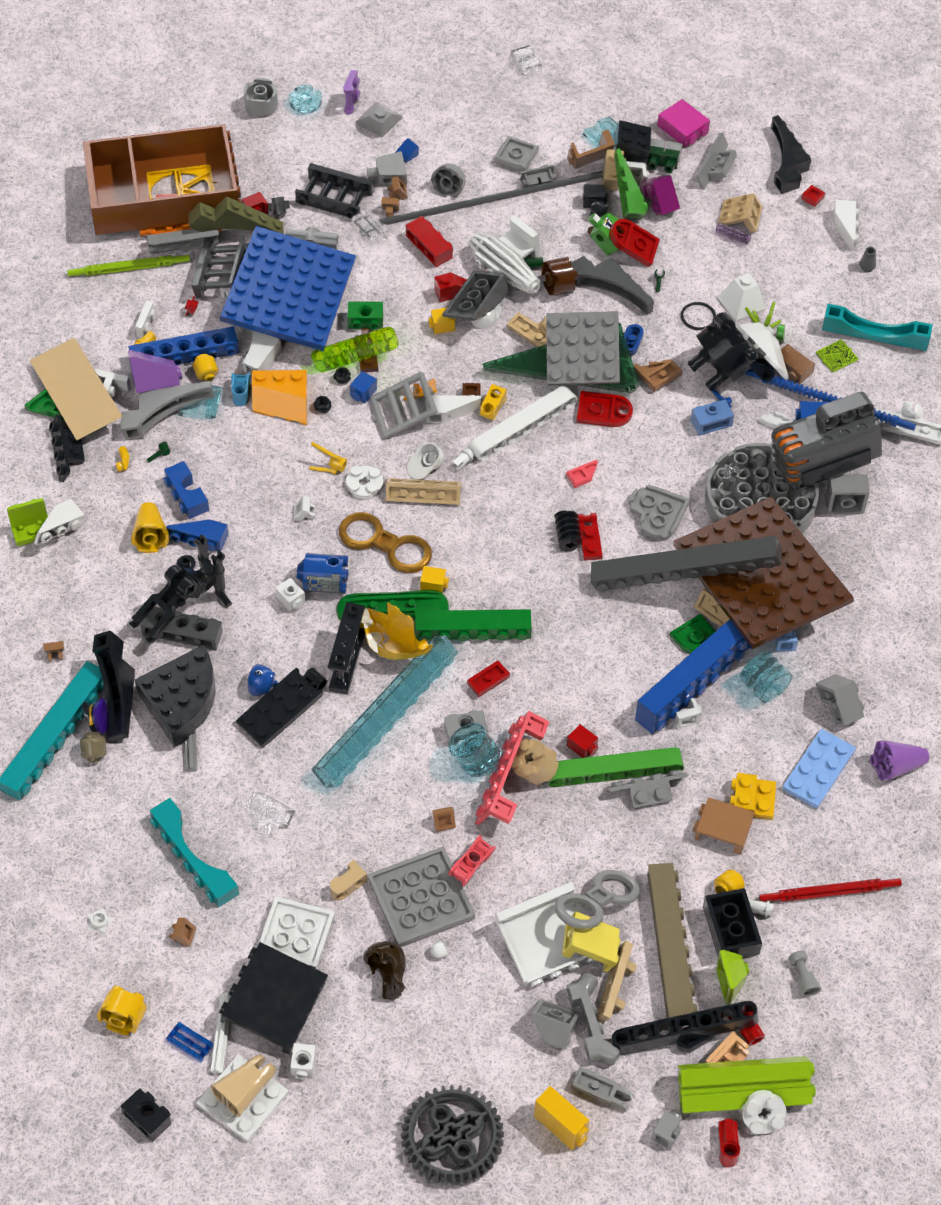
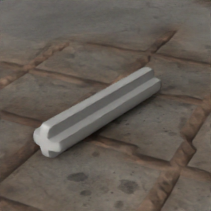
M195 729V733L191 734L184 741L185 769L188 772H194L198 769Z

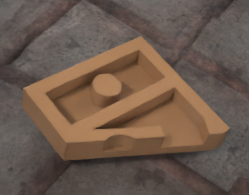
M672 359L661 362H649V365L645 366L633 365V371L654 392L681 376L683 372Z

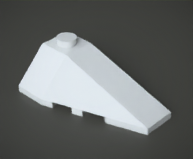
M761 322L738 324L736 328L779 374L787 380L789 377L779 341L774 336L776 332L769 325L765 327Z

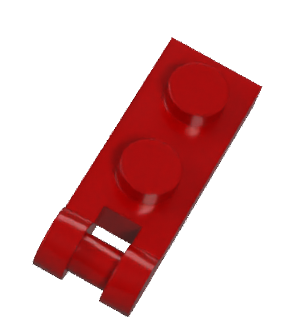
M590 513V515L578 514L577 519L579 520L578 525L580 526L584 561L602 559L603 554L597 513ZM591 522V525L585 526L584 524Z

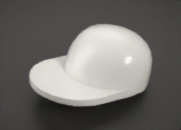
M500 304L476 321H471L472 325L480 329L492 327L501 314Z
M434 443L423 444L407 464V471L410 477L421 480L426 478L432 470L438 469L444 462L442 449Z

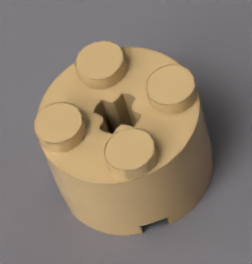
M524 739L519 745L511 767L521 778L534 785H542L540 783L550 781L557 772V754L553 749L538 740Z

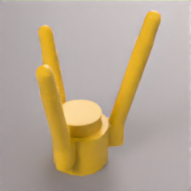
M311 442L312 446L331 457L329 461L331 468L310 466V470L330 472L335 475L337 472L342 473L347 465L346 458L335 455L320 445Z

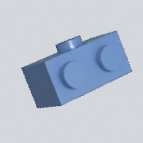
M726 399L692 409L691 421L699 436L733 426L734 414Z

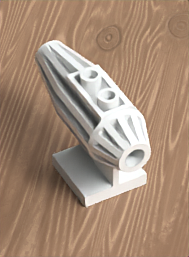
M514 215L509 219L511 230L500 238L484 233H476L471 237L469 247L475 257V264L479 269L489 273L504 274L507 284L528 294L536 293L539 290L540 280L523 260L528 255L533 258L541 256L538 233Z

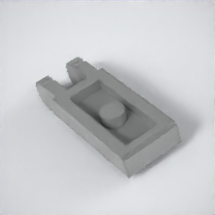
M583 1067L579 1068L571 1084L572 1089L607 1105H612L624 1112L628 1110L629 1105L615 1098L616 1093L628 1100H632L634 1097L633 1092L619 1086V1083Z

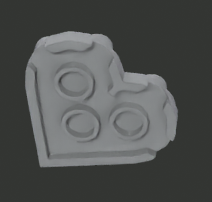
M646 485V488H636L631 494L630 511L641 518L640 527L643 534L652 539L666 541L676 532L690 504V499L656 486Z

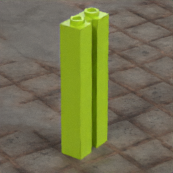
M807 1056L678 1065L680 1109L682 1113L742 1109L748 1097L760 1090H768L772 1094L780 1096L785 1106L813 1104V1097H816L815 1085L811 1084V1076L815 1075L814 1063Z

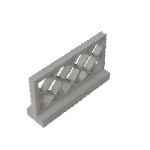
M195 229L147 235L149 251L153 253L202 246L204 238H211L213 244L219 243L218 230L199 232Z

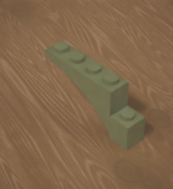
M227 196L215 208L199 202L188 214L189 227L199 232L220 229L254 231L255 227L258 226L284 234L282 221Z

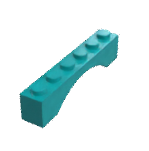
M827 303L822 330L927 351L933 324L919 321L904 324L876 323L857 316L846 307Z
M171 798L166 799L149 810L151 816L149 821L155 830L158 828L161 831L160 836L166 844L170 843L173 847L171 850L177 859L181 858L183 860L185 870L188 873H193L195 883L200 889L202 887L205 889V895L211 904L215 902L219 908L239 895L238 885L226 870L204 863L188 848L182 835L183 819L181 811Z

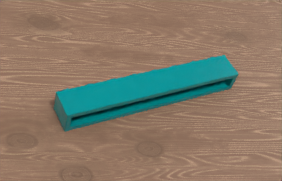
M86 661L1 775L0 791L19 801L23 796L28 795L33 782L41 777L45 766L53 761L56 751L64 746L67 736L75 731L78 721L85 717L82 708L83 701L95 704L98 694L101 690L105 689L99 666Z

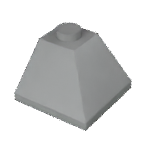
M375 102L356 120V123L383 137L403 116Z
M540 999L531 1013L534 1024L545 1043L550 1044L554 1049L566 1050L574 1033L580 1012Z

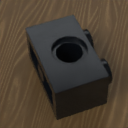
M139 1088L120 1106L121 1111L130 1122L153 1142L171 1125V1114L163 1105L159 1107L155 1103L156 1099L150 1092L147 1091L145 1093ZM146 1111L153 1112L152 1115L148 1117L142 1116L143 1113Z

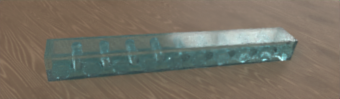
M446 635L434 636L428 642L429 645H433V648L427 654L413 658L311 769L323 786L330 788L340 786L344 781L343 779L356 769L359 761L368 756L369 750L381 741V737L393 728V724L406 714V710L417 702L421 693L429 689L431 682L442 674V670L454 661L458 651Z

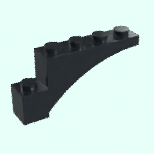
M779 115L772 117L771 129L778 140L782 162L779 171L775 172L774 184L780 193L784 194L800 188L801 173L809 171L811 157L804 151L802 144L796 140L793 132L788 129L785 121Z
M110 630L94 635L92 652L96 656L101 671L107 699V738L113 742L129 737L135 669L122 659L124 641Z

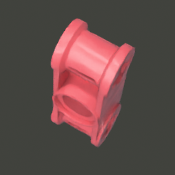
M479 835L461 859L452 866L447 875L455 877L465 887L475 872L493 854L496 847L489 845Z

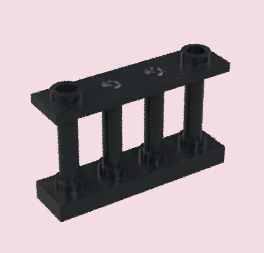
M310 163L308 166V179L310 181L304 191L295 190L296 203L360 220L359 204L364 195H373L374 180ZM316 182L326 184L320 195L311 193ZM332 186L342 188L336 200L327 198ZM349 190L358 192L352 204L343 202Z
M346 602L327 669L334 670L329 691L347 695L349 693L365 637V629L360 628L365 605Z

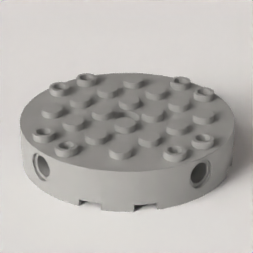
M751 443L735 447V450L721 455L709 471L705 491V505L713 523L771 496L802 534L807 530L814 518L819 498L818 483L804 488L789 486L773 461L772 444Z

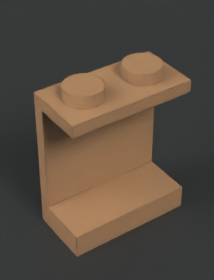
M609 129L602 131L599 140L600 147L579 154L574 142L571 143L567 155L569 164L573 165L574 169L603 159L607 149L613 150L615 146Z
M708 797L706 804H701L698 814L701 816L700 821L696 820L692 832L696 833L694 840L698 841L700 835L708 836L735 845L734 853L741 855L755 812Z

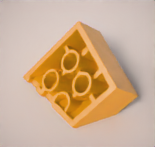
M307 370L252 371V411L270 417L285 418L286 421L290 422L292 420L301 422L302 425L307 426Z

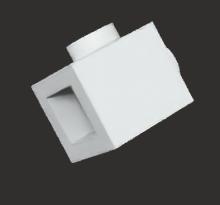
M292 578L275 587L276 598L289 612L300 609L304 605L305 592Z

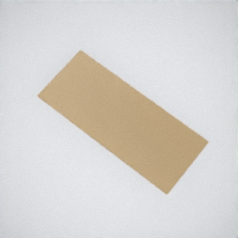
M75 338L30 360L76 440L123 417Z

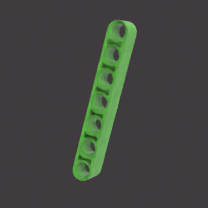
M677 747L557 761V772L548 781V785L550 787H561L646 777L659 773L663 775L669 774V771L680 769L683 771L684 764L681 750Z

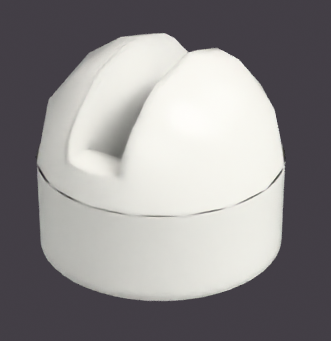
M441 941L434 943L431 947V955L436 959L448 956L447 950Z

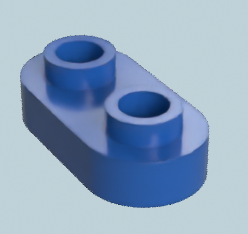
M631 324L626 328L620 347L621 352L625 355L637 353L644 333L640 325Z

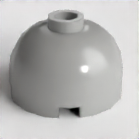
M446 163L440 165L431 176L433 190L439 196L447 198L446 195L453 198L457 197L463 191L466 183L463 170L455 164ZM453 188V191L451 192L445 191V189Z

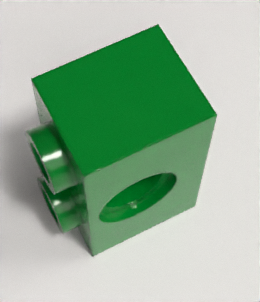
M348 301V329H383V302Z

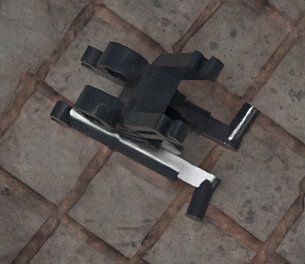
M202 534L199 540L194 539V544L198 549L197 557L200 569L197 571L192 568L181 569L178 565L169 567L164 574V578L168 581L166 586L159 593L152 594L135 615L131 617L133 621H130L129 625L136 628L156 604L166 612L148 632L150 637H147L146 641L150 644H153L158 639V636L176 617V609L179 606H184L186 600L190 597L199 598L202 593L208 591L212 586L215 588V595L220 598L226 608L232 605V602L225 594V568L223 566L225 554L218 550L217 556L213 554L211 556L212 565L211 560H209L208 539Z

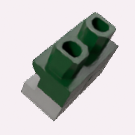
M651 138L650 153L647 158L648 168L656 170L658 166H662L666 173H672L674 169H677L681 157L682 144L668 141L666 146L665 140Z

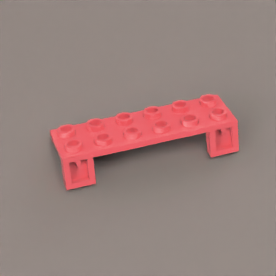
M528 711L524 716L521 715L516 723H512L508 730L510 734L509 739H506L502 746L503 754L498 757L495 763L497 769L489 778L488 782L491 783L489 789L487 788L483 793L482 799L484 802L475 813V816H477L475 823L477 825L481 824L489 815L507 824L511 822L517 804L500 796L524 732L541 741L549 725L548 720Z

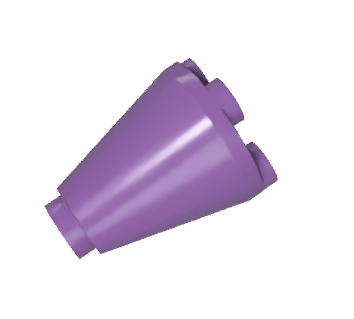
M888 740L877 741L874 752L870 756V763L875 767L881 781L893 779L922 767L929 762V752L926 748Z

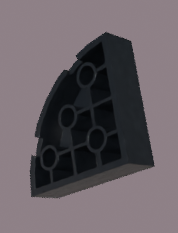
M204 644L134 679L137 693L174 748L186 741L191 734L195 733V729L204 723L213 707L216 694L215 676L210 655Z

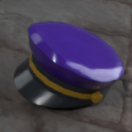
M102 698L95 704L83 701V712L91 731L104 735L108 729V710L105 699Z

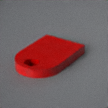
M617 220L610 227L609 231L613 244L630 257L650 267L653 264L660 239L630 220Z
M581 391L576 423L620 427L631 420L633 407L627 398L620 395ZM620 410H627L628 413H627V414H621L619 411H620Z

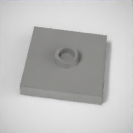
M508 136L497 153L494 162L524 171L530 166L539 150V146Z

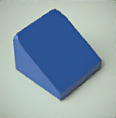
M409 138L396 150V152L402 151L405 163L419 155L418 145Z

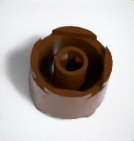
M568 256L542 263L541 275H545L546 280L543 281V285L549 295H559L575 291V279L578 278V273L576 269H573Z

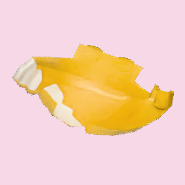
M387 602L388 615L365 608L360 628L365 629L368 645L375 654L387 659L402 660L425 655L433 648V645H429L425 639L421 641L416 639L413 619L409 615L402 613L398 607ZM382 633H385L390 637V639L385 644H382V642L385 640Z

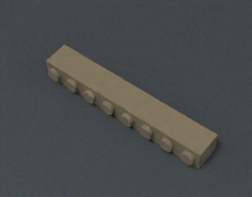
M673 863L649 864L647 876L666 1018L697 1012V1004H693L692 997L695 996L694 984H690L689 977H692L691 964H687L689 947L684 943V939L687 938L686 927L682 926L681 920H684L683 907L679 908L681 890L676 887V883L679 881L678 871L674 870Z

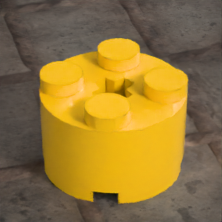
M113 986L108 991L97 1013L98 1021L101 1023L103 1020L107 1023L106 1028L110 1031L122 1035H129L130 1032L135 1034L147 1011L146 1004L143 1002L144 996L137 992L131 993L120 986Z

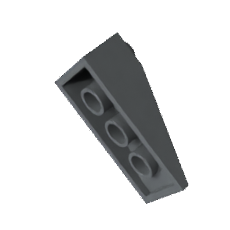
M473 271L444 311L443 317L476 321L501 303L508 293L505 275Z

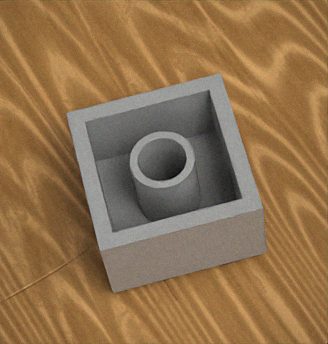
M842 474L830 478L825 493L827 514H864L870 493L867 474Z

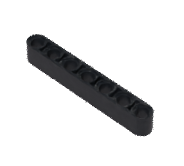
M743 1001L620 1028L613 1033L612 1042L613 1045L620 1049V1055H627L677 1044L678 1042H686L745 1029L757 1024L759 1020L758 1009L754 1002ZM745 1012H752V1013H754V1014L751 1015V1016H744V1015H743ZM726 1016L732 1017V1019L729 1021L723 1020V1018ZM704 1021H710V1022H711L710 1025H707V1026L702 1025V1023H703ZM682 1026H690L688 1030L680 1029ZM663 1030L669 1031L666 1035L659 1034ZM641 1035H648L644 1040L639 1039ZM619 1040H627L625 1044H618Z

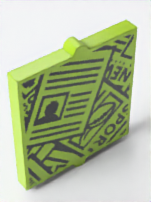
M842 339L816 351L823 364H826L832 372L842 369L859 359L852 352V348L848 347Z

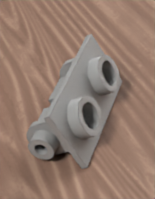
M554 164L521 171L520 181H522V185L526 187L538 185V179L541 180L542 184L556 180V175L553 173Z

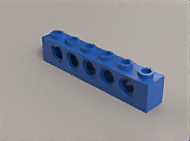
M231 326L128 346L129 351L132 350L174 360L176 365L194 362L195 358L201 354H208L213 356L214 359L226 355L232 356L239 353V344L235 328Z

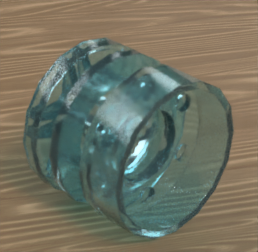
M763 651L754 656L740 673V679L746 683L749 689H753V693L763 703L772 701L784 692L793 677L783 665H779V660L770 651Z
M469 723L455 731L449 741L450 753L465 772L472 777H481L490 773L500 761L501 749L480 724Z

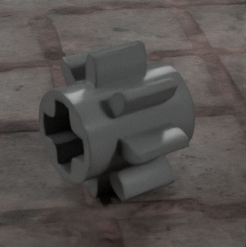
M284 196L271 198L272 203H268L269 212L273 211L274 215L287 214L286 209L290 208L289 200L285 201Z

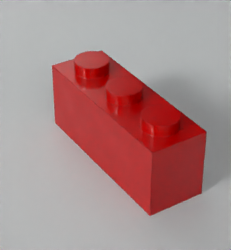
M423 216L405 225L406 237L435 267L453 258L454 249L452 244L447 242L441 232L437 231L431 222L427 221Z

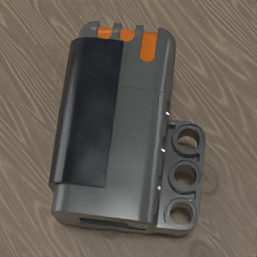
M857 392L823 404L816 410V414L777 427L771 434L773 461L786 483L792 487L800 486L804 488L866 466L871 463L872 459L882 456L881 427L875 417L874 405L865 392Z

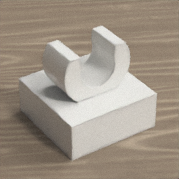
M303 495L294 505V520L300 522L305 517L312 519L315 516V513L310 512L315 508V505L310 503V497Z

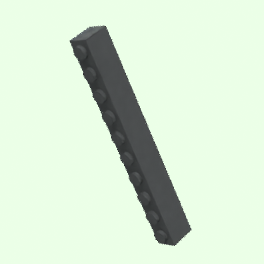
M777 536L595 561L591 562V583L596 590L607 591L614 588L624 589L628 586H643L650 583L660 584L665 581H680L686 578L696 579L701 576H717L722 573L773 568L782 565V545Z

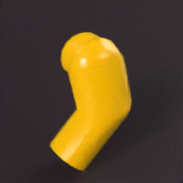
M121 446L118 449L121 462H116V468L119 472L128 469L130 459L127 448Z

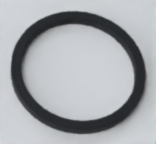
M703 302L687 304L681 311V320L687 327L694 330H703L707 327H695L685 321L684 311L693 305H702L709 308L713 313L714 321L716 312L710 305Z

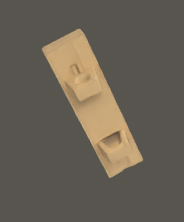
M628 941L619 945L617 954L619 955V961L609 972L597 1011L598 1015H596L597 1022L602 1024L611 1019L613 1011L620 1012L625 1007L626 1002L617 996L624 974H633L637 967L636 964L629 961L633 944Z

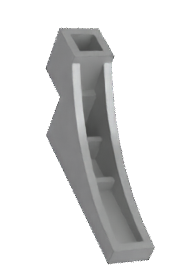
M211 381L140 392L139 409L121 412L123 416L121 417V430L125 439L144 438V434L171 413L190 404L215 398Z

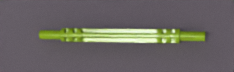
M172 255L86 265L84 268L68 269L67 273L68 277L85 274L86 276L172 266L174 263L190 262L189 255L173 257Z

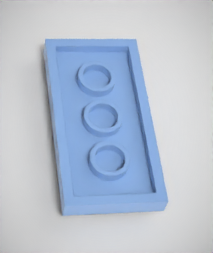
M821 728L783 785L782 790L818 809L855 752L856 747Z

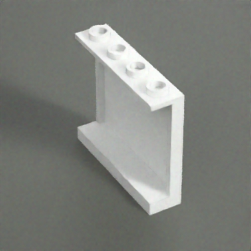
M572 882L501 911L494 917L525 987L528 985L536 987L543 983L542 979L549 976L551 979L557 978L562 975L561 971L569 968L570 971L581 967L580 963L586 960L589 963L596 961L576 952L570 959L562 956L565 923L558 918L555 912V902L563 895L574 894L575 887ZM569 903L564 906L565 911L570 916L575 911L583 914L579 903Z

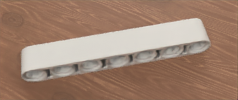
M566 385L560 386L473 439L468 449L482 462L573 407L577 403L578 397Z

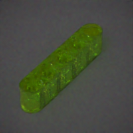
M385 327L325 346L324 351L316 349L312 352L311 359L317 371L326 372L392 351L399 346V340L394 328Z

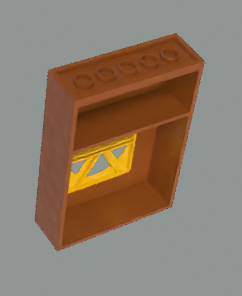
M225 124L83 141L95 235L189 223L188 214L199 202L215 208L226 196L242 203V200L238 199L241 198L240 186H238L239 179L230 130L226 131ZM181 174L197 176L182 184ZM174 175L178 196L153 199L151 196L153 186L159 180ZM201 180H205L209 186L208 192L187 189Z

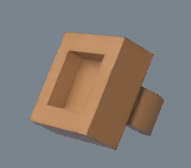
M398 176L392 178V185L387 187L391 192L388 194L389 197H399L401 200L408 198L406 185Z
M382 197V210H386V217H392L394 211H399L400 209L399 198Z
M64 641L43 644L44 652H49V661H52V654L54 652H57L59 658L63 659V653L60 650L65 649Z
M452 806L432 810L436 831L456 828Z
M185 917L178 918L177 923L172 925L174 932L169 934V937L175 942L178 941L183 946H191L196 927Z

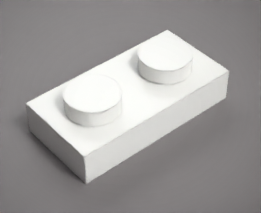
M146 301L135 325L137 338H142L150 331L151 321L156 318L157 311L154 309V302Z

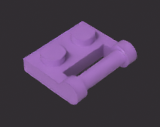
M352 69L343 86L346 102L344 112L348 115L354 113L353 105L360 98V90H358L360 78H358V71Z

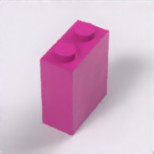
M681 99L658 114L657 126L681 143L682 146L687 147L690 144H694L700 137L708 134L710 120L685 100Z

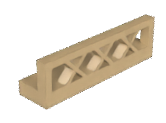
M387 478L386 501L460 505L461 482Z

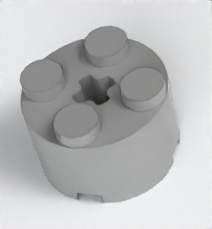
M256 78L254 82L246 83L244 86V101L247 113L255 116H271L277 109V87L272 84L271 80Z

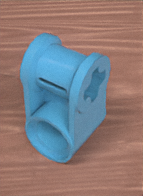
M232 373L231 375L232 400L236 406H244L249 401L250 373L246 375H235V373Z

